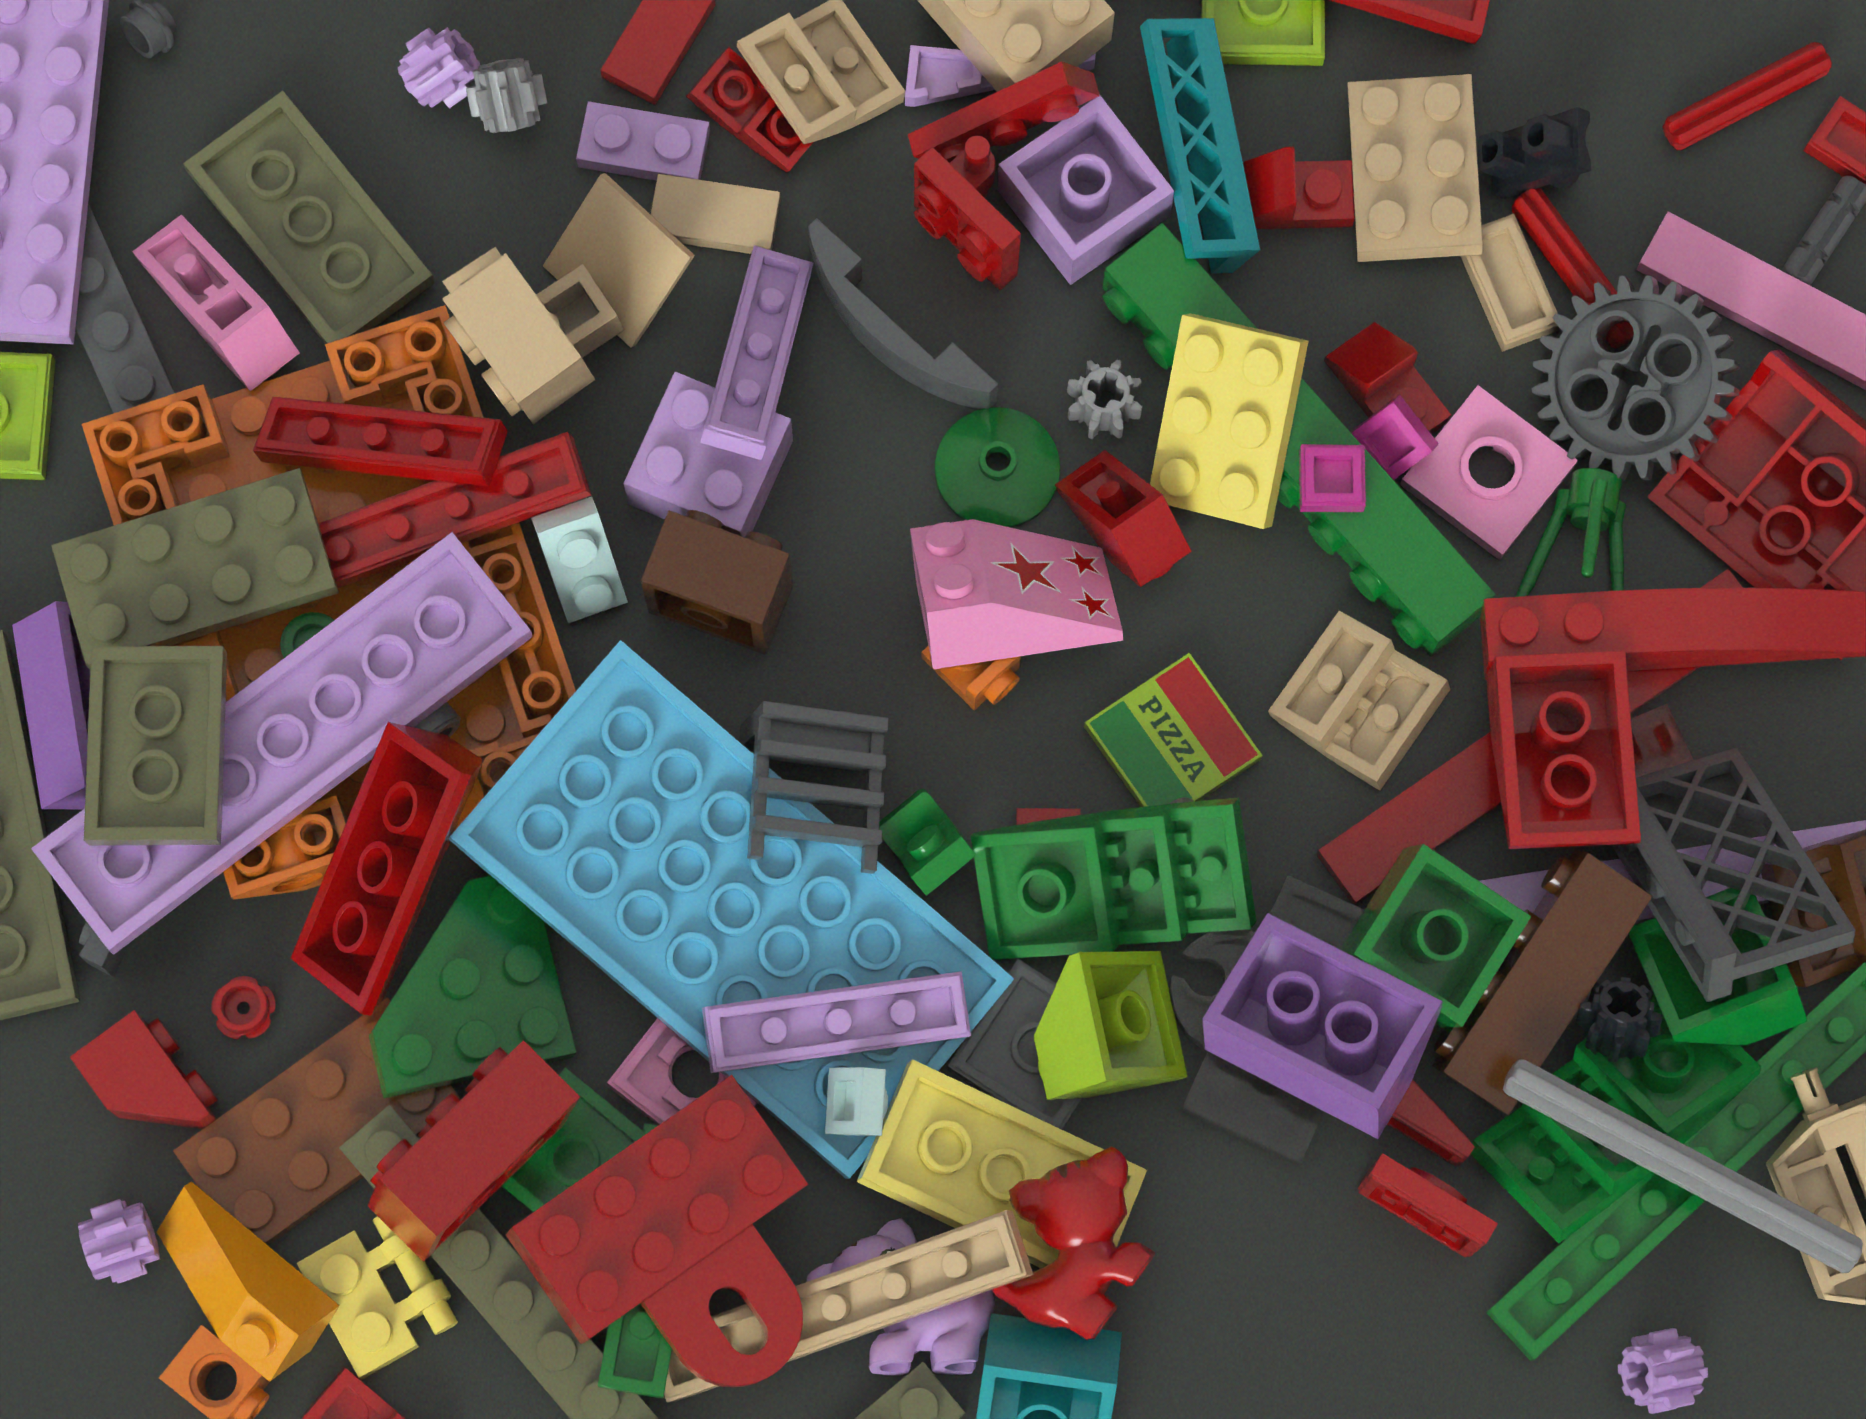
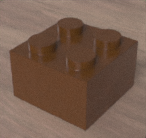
M668 510L641 578L648 613L767 655L793 588L790 553L781 551L783 545L765 534L748 531L746 536L742 537L722 529L723 523L706 513L687 510L684 516Z

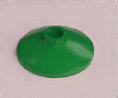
M1003 407L980 409L959 419L942 438L935 459L937 487L947 506L963 520L974 519L1010 528L1031 521L1048 506L1056 492L1055 484L1059 482L1060 476L1058 450L1047 430L1029 415ZM993 453H1002L1008 457L1010 464L1004 470L995 471L988 467L986 459Z

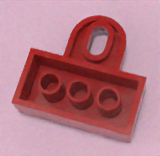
M730 1075L521 1220L506 1234L515 1250L581 1345L641 1304L676 1356L690 1372L714 1385L743 1387L758 1383L775 1374L788 1362L799 1343L803 1327V1310L799 1293L791 1278L756 1230L753 1223L799 1192L808 1183L733 1075ZM719 1289L736 1291L757 1318L764 1330V1343L757 1353L745 1355L737 1352L717 1326L709 1312V1301L715 1291Z

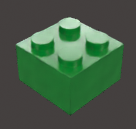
M1419 844L1403 848L1340 950L1443 1001L1442 1009L1435 1023L1441 1028L1463 1027L1531 916L1425 844Z

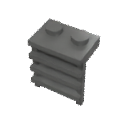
M763 701L740 725L739 742L749 751H754L747 858L760 860L764 853L765 835L862 847L861 873L874 874L877 871L878 845L882 843V830H879L880 808L884 805V792H881L882 770L886 768V755H883L884 733L888 730V718ZM769 760L866 772L865 790L769 778ZM767 797L864 810L863 828L766 815Z

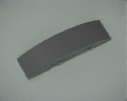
M817 218L808 226L809 248L820 283L830 303L853 335L877 359L908 382L949 402L979 410L992 408L997 403L998 383L953 342L934 359L855 287L862 280V259Z

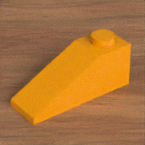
M192 1181L183 1187L157 1230L158 1236L218 1338L269 1382L312 1350L340 1306Z

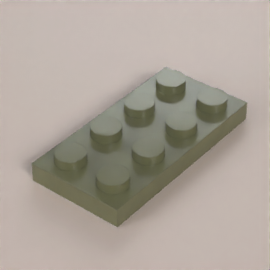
M281 91L183 163L188 174L325 344L375 328L435 283L431 272L284 91Z
M300 468L51 545L84 661L89 669L91 667V647L171 646L339 593L305 478Z

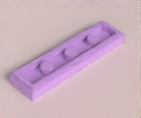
M754 245L700 443L755 459H763L810 280L813 262Z
M962 971L702 1008L711 1073L971 1036Z

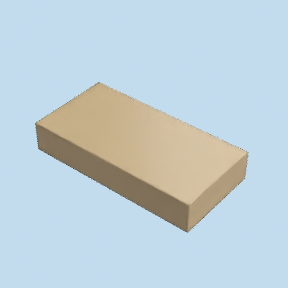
M658 174L651 215L682 244L752 254L754 245L769 250L773 248L781 194L778 191Z
M1511 214L1482 225V255L1460 257L1501 351H1506L1541 338V336L1559 331L1560 328L1553 319V316L1558 314L1515 215Z

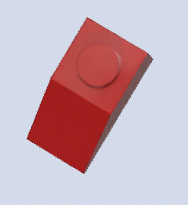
M1106 450L1055 484L1060 496L1097 545L1102 548L1109 561L1140 587L1150 580L1166 574L1173 564L1192 552L1163 494Z

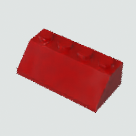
M388 722L290 958L360 1014L372 1016L388 991L420 911L424 907L426 897L440 863L449 847V837L455 830L483 763L480 757L448 735Z

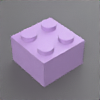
M1101 96L1081 107L1076 115L1062 120L999 163L998 192L1070 285L1169 218L1174 197L1173 188Z
M674 372L623 483L628 505L662 519L666 518L668 510L684 516L687 510L700 511L723 523V530L745 537L748 531H753L793 442L791 419L775 412L762 460L700 443L715 388Z

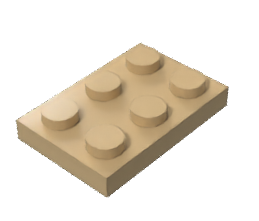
M1472 74L1348 82L1357 262L1482 255L1483 240Z

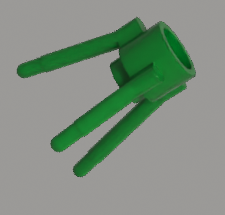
M1581 468L1573 472L1570 489H1559L1557 491L1554 511L1515 597L1530 595L1567 515H1571L1570 523L1573 526L1586 530L1581 569L1582 576L1584 578H1591L1593 576L1600 531L1608 528L1611 591L1624 590L1623 519L1626 504L1619 500L1622 488L1621 478H1617V475L1610 471L1597 468Z

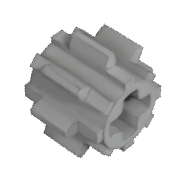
M524 58L498 60L478 66V69L473 70L475 86L466 87L471 116H480L485 131L489 130L490 133L516 131L533 126L536 121H540L538 105L546 104L547 97L542 74L533 75L530 70L529 60L524 61Z
M1089 360L1086 365V378L1080 376L1079 380L1069 379L1067 393L1075 398V403L1068 408L1069 421L1078 420L1079 423L1084 421L1089 426L1088 438L1090 439L1098 435L1099 431L1108 430L1110 435L1113 434L1117 438H1121L1123 434V420L1128 422L1130 418L1140 419L1143 406L1134 401V396L1140 391L1142 381L1140 378H1131L1130 375L1125 377L1120 372V360L1111 363L1110 368H1100L1098 363L1095 364L1092 360ZM1103 391L1114 394L1113 400L1107 403L1106 408L1095 405V399H1099Z

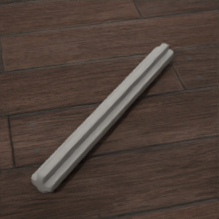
M1518 1059L1508 1071L1503 1086V1091L1508 1096L1841 1273H1849L1858 1262L1863 1242L1859 1237L1524 1059Z

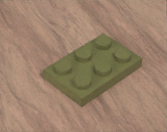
M224 646L91 647L84 841L89 846L221 845L227 651Z

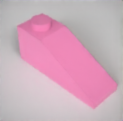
M182 214L132 251L142 266L217 356L249 391L253 390L300 354L266 302Z

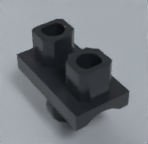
M1576 107L1553 116L1543 114L1528 119L1526 125L1505 132L1496 130L1481 135L1478 139V168L1480 171L1492 175V194L1506 199L1524 193L1529 189H1537L1549 184L1553 187L1562 188L1575 183L1580 174L1590 172L1591 159L1585 142L1586 129L1590 123V112Z

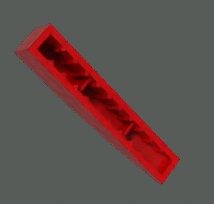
M1673 588L1488 598L1483 601L1480 616L1485 680L1495 656L1625 650L1627 671L1866 656L1865 591L1795 588Z

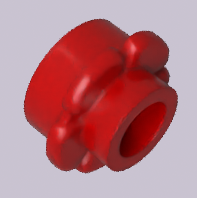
M239 976L231 979L229 983L217 990L211 1004L212 1013L218 1018L216 1022L217 1028L225 1036L232 1039H239L241 1036L253 1039L264 1034L271 1025L270 1014L275 1012L276 1001L272 991L267 986L261 987L255 978L249 976ZM241 1003L249 1004L250 1010L247 1014H240L238 1012V1007Z

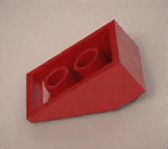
M1625 650L1495 656L1486 674L1491 741L1508 849L1640 843L1641 833Z

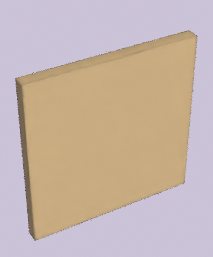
M603 173L596 180L543 264V267L559 280L583 264L617 314L624 328V331L617 336L632 348L637 345L695 255L606 173Z

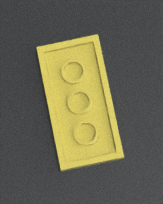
M912 1059L906 1064L883 1119L882 1136L875 1137L857 1182L954 1228L1005 1210L1013 1211L1029 1263L1042 1268L1058 1258L1059 1250L1049 1246L1036 1233L1033 1224L1018 1216L1011 1205L1009 1190L1020 1181L1040 1179L1049 1170L1075 1160H1088L1104 1149ZM1127 1161L1128 1179L1123 1189L1127 1215L1114 1234L1113 1243L1116 1247L1147 1172L1146 1169Z

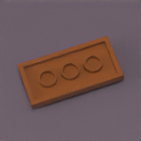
M388 997L379 1004L372 1016L362 1015L173 1150L196 1185L268 1246L363 1178L362 1174L339 1147L388 1105L396 1111L419 1138L418 1134L427 1125L424 1120L441 1101L452 1092L460 1099L451 1085L383 1099L369 1034L391 1002Z

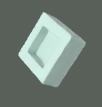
M865 1067L829 1068L825 1134L882 1136L883 1119L888 1108V1095L885 1089L886 1069Z

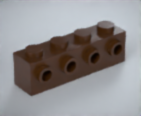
M1574 850L1569 858L1562 855L1554 862L1541 884V887L1547 891L1533 913L1528 909L1524 911L1531 916L1530 920L1463 1027L1444 1028L1434 1046V1051L1439 1056L1432 1067L1507 1115L1510 1114L1518 1100L1508 1096L1503 1091L1506 1075L1512 1065L1518 1059H1524L1541 1067L1580 1008L1581 1003H1583L1653 897L1588 852Z

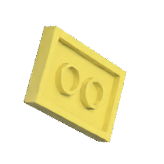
M1191 313L1182 315L1150 485L1163 494L1169 506L1261 529L1272 527L1308 340Z

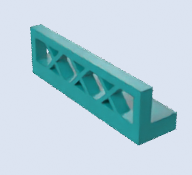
M1214 18L1147 19L1140 26L1171 187L1174 190V202L1185 258H1208L1211 273H1233L1260 251V245ZM1163 38H1171V39L1166 43V49H1167V54H1168V56H1167L1166 53H1165ZM1175 97H1176V99H1177L1179 114L1177 113V109H1176V104H1175V99H1174ZM1187 154H1188V159H1189V164H1190L1191 172H1190L1189 169H1188V164H1187V159H1186ZM1198 214L1200 215V220H1201V225H1202L1204 240H1202V234H1201V229H1200Z

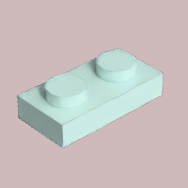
M592 496L531 517L568 623L628 603Z

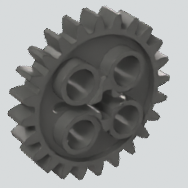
M1625 275L1619 277L1617 294L1614 295L1600 282L1595 283L1594 294L1596 302L1590 305L1578 296H1573L1571 298L1578 315L1571 320L1563 315L1555 314L1553 319L1563 331L1559 338L1541 336L1539 340L1545 347L1552 350L1553 353L1551 359L1533 361L1534 368L1548 374V381L1534 386L1532 393L1551 399V403L1537 413L1538 417L1543 421H1560V424L1549 436L1553 442L1559 444L1572 438L1574 439L1567 453V457L1570 459L1576 458L1579 461L1589 452H1592L1589 468L1604 470L1608 463L1612 461L1613 473L1617 475V478L1625 481L1633 464L1636 466L1640 478L1649 481L1652 479L1654 462H1659L1666 472L1673 475L1677 473L1676 454L1681 452L1695 462L1700 459L1694 444L1699 437L1706 441L1717 443L1719 440L1717 435L1708 426L1712 419L1731 421L1732 415L1720 407L1719 402L1724 397L1738 396L1739 390L1723 382V375L1740 369V364L1732 359L1721 358L1720 353L1732 346L1734 340L1728 334L1711 335L1722 321V318L1715 312L1698 318L1697 316L1702 309L1704 300L1697 294H1693L1682 304H1679L1682 296V286L1672 281L1661 295H1659L1657 280L1650 275H1646L1639 292H1635L1634 285ZM1622 322L1630 323L1634 332L1631 344L1622 352L1610 353L1606 345L1607 333L1615 324ZM1659 326L1661 334L1654 341L1647 355H1645L1649 344V334L1652 328ZM1676 346H1688L1692 357L1688 369L1679 376H1667L1663 369V360L1667 352ZM1640 369L1641 372L1648 376L1647 383L1644 387L1633 385L1631 388L1627 382L1623 381L1624 374L1627 370L1637 372ZM1604 380L1608 389L1607 400L1597 410L1585 411L1580 399L1582 390L1592 381ZM1624 401H1626L1620 427L1617 430H1611L1610 423L1612 418L1618 414ZM1650 404H1661L1665 409L1666 415L1664 425L1652 435H1642L1637 425L1640 412Z

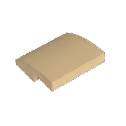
M829 0L796 19H793L791 14L787 13L737 41L736 47L803 144L815 142L846 131L892 109L904 101L906 91L842 0Z
M1338 611L1268 712L1273 719L1302 741L1364 782L1381 790L1451 689L1447 679L1396 651L1391 639L1347 614Z

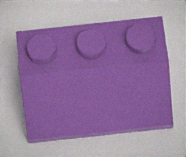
M55 601L13 624L12 627L41 809L83 810L85 808L90 669L84 661L68 602Z
M1267 913L1203 1017L1205 1050L1379 1139L1411 1084L1442 1009L1443 1001Z

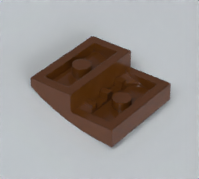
M1866 830L1803 848L1856 931L1854 943L1786 963L1798 987H1809L1855 969L1864 962L1866 963ZM1767 862L1761 872L1762 879L1790 888H1794L1798 879L1793 870ZM1769 900L1773 918L1778 921L1785 905ZM1795 909L1788 924L1810 932L1829 927L1823 917L1799 909Z

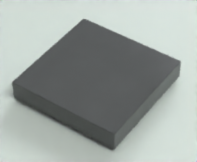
M1017 959L1008 973L1014 980L971 1031V1036L966 1037L947 1069L983 1093L1063 1130L1083 1098L1047 1100L1043 1080L1038 1069L1039 1060L1034 1041L1035 1031L1057 983Z

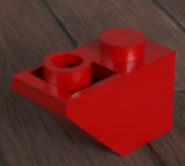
M133 1010L70 1056V1059L106 1109L118 1118L204 1129L217 1119L209 1108L218 1101L217 1097L196 1069L187 1075L183 1073L171 1056L181 1048L158 1017L148 1024L142 1016Z

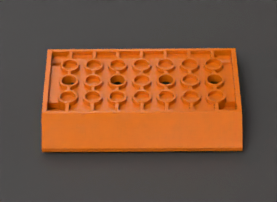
M446 305L327 343L325 347L330 359L329 361L262 382L251 391L248 388H244L211 399L204 384L83 423V431L113 525L300 468L304 475L318 523L434 481L266 463L259 460L253 449L272 397L484 418L460 346L443 323L450 318ZM519 522L461 543L529 627L533 637L447 701L461 717L460 726L450 738L483 760L475 779L474 787L468 796L455 830L576 692ZM411 562L338 589V594L171 646H224L227 651L226 701H228L284 659L280 641L283 630L292 619L304 613L318 612L336 620ZM372 759L223 871L231 898L234 900L298 892L320 886Z

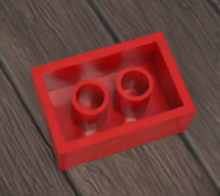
M524 1040L509 1054L501 1047L496 1049L472 1074L474 1080L465 1089L468 1094L461 1100L453 1092L449 1094L424 1120L427 1125L418 1134L421 1138L412 1146L404 1138L376 1166L379 1171L370 1180L375 1185V1189L367 1206L423 1262L564 1126L580 1098Z

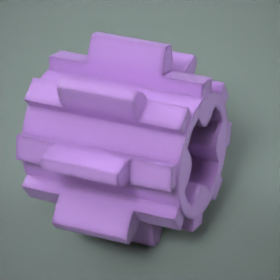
M447 27L435 35L430 28H427L406 43L410 52L399 61L401 65L398 67V73L402 76L405 88L418 99V103L423 106L429 104L432 108L443 100L451 108L467 96L466 87H470L469 83L474 80L473 70L478 69L480 62L476 59L473 52L474 49L470 43H467L458 31L454 29L450 32Z
M117 1199L91 1208L92 1219L78 1223L82 1249L95 1280L111 1276L112 1282L117 1281L118 1284L148 1274L145 1264L159 1260L160 1254L156 1235L143 1203L139 1202L127 1206L125 1200Z
M1676 1328L1632 1337V1347L1624 1349L1622 1352L1624 1356L1622 1364H1618V1374H1621L1624 1384L1621 1388L1625 1395L1633 1397L1635 1399L1634 1404L1647 1405L1648 1411L1651 1414L1693 1405L1695 1403L1693 1395L1702 1392L1704 1388L1701 1384L1704 1378L1708 1377V1368L1704 1367L1702 1358L1704 1353L1701 1347L1693 1345L1691 1337H1678Z

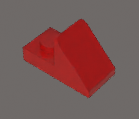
M1287 146L1243 162L1256 229L1353 227L1355 213L1352 160L1295 162L1294 146Z
M1375 322L1324 358V362L1368 418L1399 395H1401L1431 434L1447 424L1451 418V413L1414 367L1418 351L1412 345Z

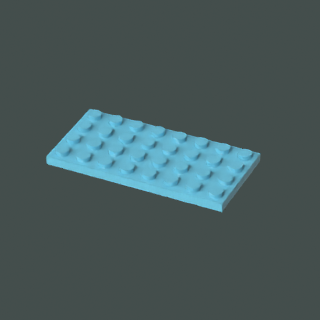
M621 640L449 837V840L708 1062L709 1056L702 1008L706 1006L962 971L970 1031H972L1014 980L1010 974L881 863L877 861V871L874 874L861 873L862 847L765 835L763 857L760 860L747 858L754 754ZM769 768V778L782 779ZM767 797L766 815L834 824L811 803ZM965 1038L723 1071L721 1073L727 1078L733 1075L742 1090L845 1179H850L866 1160L876 1136L825 1134L829 1068L865 1067L886 1069L885 1089L888 1095L889 1107L907 1063L913 1059L939 1071Z

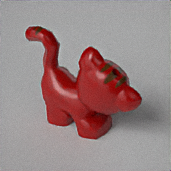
M1111 1146L1096 1153L1088 1160H1075L1049 1170L1040 1179L1020 1181L1009 1190L1011 1205L1018 1216L1033 1224L1036 1233L1049 1246L1059 1250L1058 1258L1055 1261L1033 1271V1275L992 1289L996 1297L1014 1306L1028 1321L1050 1328L1065 1327L1086 1340H1094L1118 1307L1105 1294L1112 1281H1117L1128 1287L1133 1286L1154 1257L1155 1252L1141 1243L1124 1242L1117 1248L1113 1243L1114 1234L1127 1215L1123 1189L1128 1179V1164L1125 1156L1119 1149Z

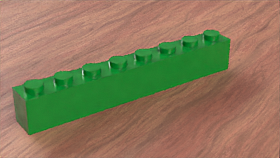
M1163 223L1105 268L1102 287L1105 291L1102 295L1105 304L1122 323L1126 324L1130 320L1146 337L1143 340V344L1147 352L1165 370L1173 365L1181 318L1184 314L1191 313L1256 328L1195 259L1185 258L1183 245ZM1302 378L1278 494V500L1284 506L1291 508L1296 505L1299 510V449L1301 444L1361 445ZM1365 449L1366 507L1364 512L1302 513L1311 522L1308 525V530L1316 543L1330 555L1337 551L1353 569L1349 575L1357 589L1372 602L1379 599L1393 614L1392 625L1403 641L1413 649L1421 646L1432 657L1481 616L1484 599L1494 598L1496 594Z

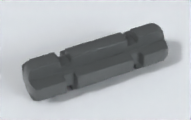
M1846 175L1840 179L1829 196V201L1825 202L1801 238L1798 247H1795L1782 268L1783 272L1811 286L1823 268V262H1827L1854 221V216L1858 215L1866 203V184L1858 181L1853 176Z

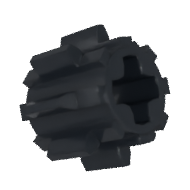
M1621 977L1620 981L1612 983L1608 979L1601 984L1596 982L1591 989L1588 1002L1581 1003L1576 1019V1025L1585 1028L1584 1037H1587L1585 1047L1590 1049L1595 1055L1599 1052L1607 1056L1609 1062L1617 1063L1618 1059L1628 1057L1630 1060L1636 1056L1644 1057L1648 1049L1650 1037L1658 1035L1663 1015L1654 1012V1002H1651L1653 992L1648 990L1644 984L1639 987L1631 983V978Z

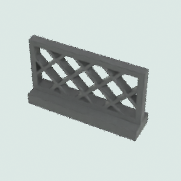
M1738 748L1636 777L1641 842L1638 844H1615L1612 847L1634 883L1653 896L1648 903L1649 908L1707 1002L1731 995L1734 979L1854 943L1855 928ZM1729 772L1739 786L1735 797L1702 787L1704 780ZM1663 793L1682 799V803L1675 815L1650 807L1645 798ZM1693 803L1726 813L1720 828L1688 819L1687 815ZM1740 817L1764 825L1768 831L1764 842L1730 832L1736 818ZM1678 834L1711 844L1705 859L1702 860L1677 852L1673 844ZM1721 849L1755 858L1749 874L1715 864ZM1765 863L1793 870L1798 878L1794 888L1759 878ZM1706 881L1740 890L1734 906L1707 899L1702 892ZM1750 895L1784 904L1785 907L1779 920L1776 921L1745 911L1744 908ZM1795 909H1799L1823 917L1829 927L1810 932L1788 924ZM1739 927L1770 937V940L1765 947L1741 954L1731 936L1735 928Z

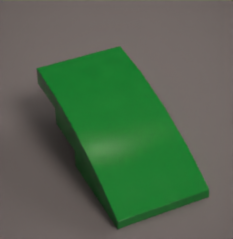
M1239 797L1103 811L974 832L971 835L972 849L976 853L974 862L989 957L992 960L1072 955L1078 952H1113L1122 944L1182 941L1188 933L1249 930L1257 922Z
M1653 992L1651 1002H1654V1012L1663 1015ZM1662 1016L1658 1035L1650 1037L1651 1039L1644 1057L1636 1056L1631 1060L1628 1057L1619 1058L1617 1063L1609 1062L1607 1056L1599 1052L1595 1055L1590 1049H1587L1585 1047L1586 1039L1576 1045L1573 1059L1552 1074L1684 1144L1760 1074L1762 1066L1740 1045L1674 1042L1665 1018ZM1522 1103L1519 1109L1473 1139L1472 1142L1475 1147L1471 1155L1558 1243L1608 1208L1651 1173L1648 1169Z

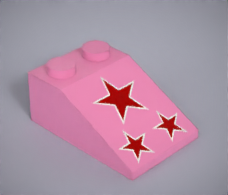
M974 519L951 523L942 522L931 526L910 529L916 586L933 669L1123 641V630L1102 548Z

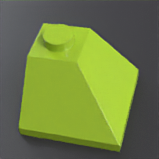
M1161 951L1078 952L1069 955L1034 1034L1039 1060L1038 1069L1043 1080L1047 1100L1089 1098L1187 1078L1188 1075Z

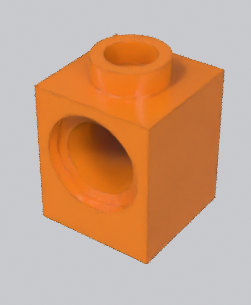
M200 1325L159 1377L160 1380L209 1419H254L270 1397L264 1391L269 1381L225 1345L215 1332L203 1325ZM219 1365H231L237 1376V1384L234 1391L223 1400H212L208 1396L205 1387L208 1374Z

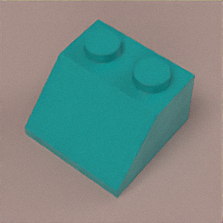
M991 1313L976 1419H1111L1117 1389L1122 1332L1102 1329L1094 1340H1086L1065 1327L1050 1328L1030 1322L1026 1318Z

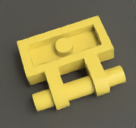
M378 1216L373 1219V1223L384 1242L373 1250L367 1251L359 1234L354 1230L297 1262L302 1274L340 1305L329 1324L358 1378L361 1380L420 1347L408 1326V1323L424 1315L435 1335L447 1331L458 1323L447 1303V1300L451 1298V1294L442 1279L435 1280L426 1262H423ZM395 1263L412 1292L407 1298L398 1303L393 1299L379 1273Z

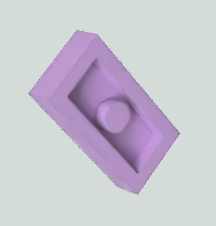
M588 101L576 157L577 165L579 168L656 181L658 174L701 180L710 135V124L708 121Z

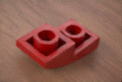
M730 47L723 50L686 95L690 101L720 126L786 173L793 168L813 143L803 144L749 64Z

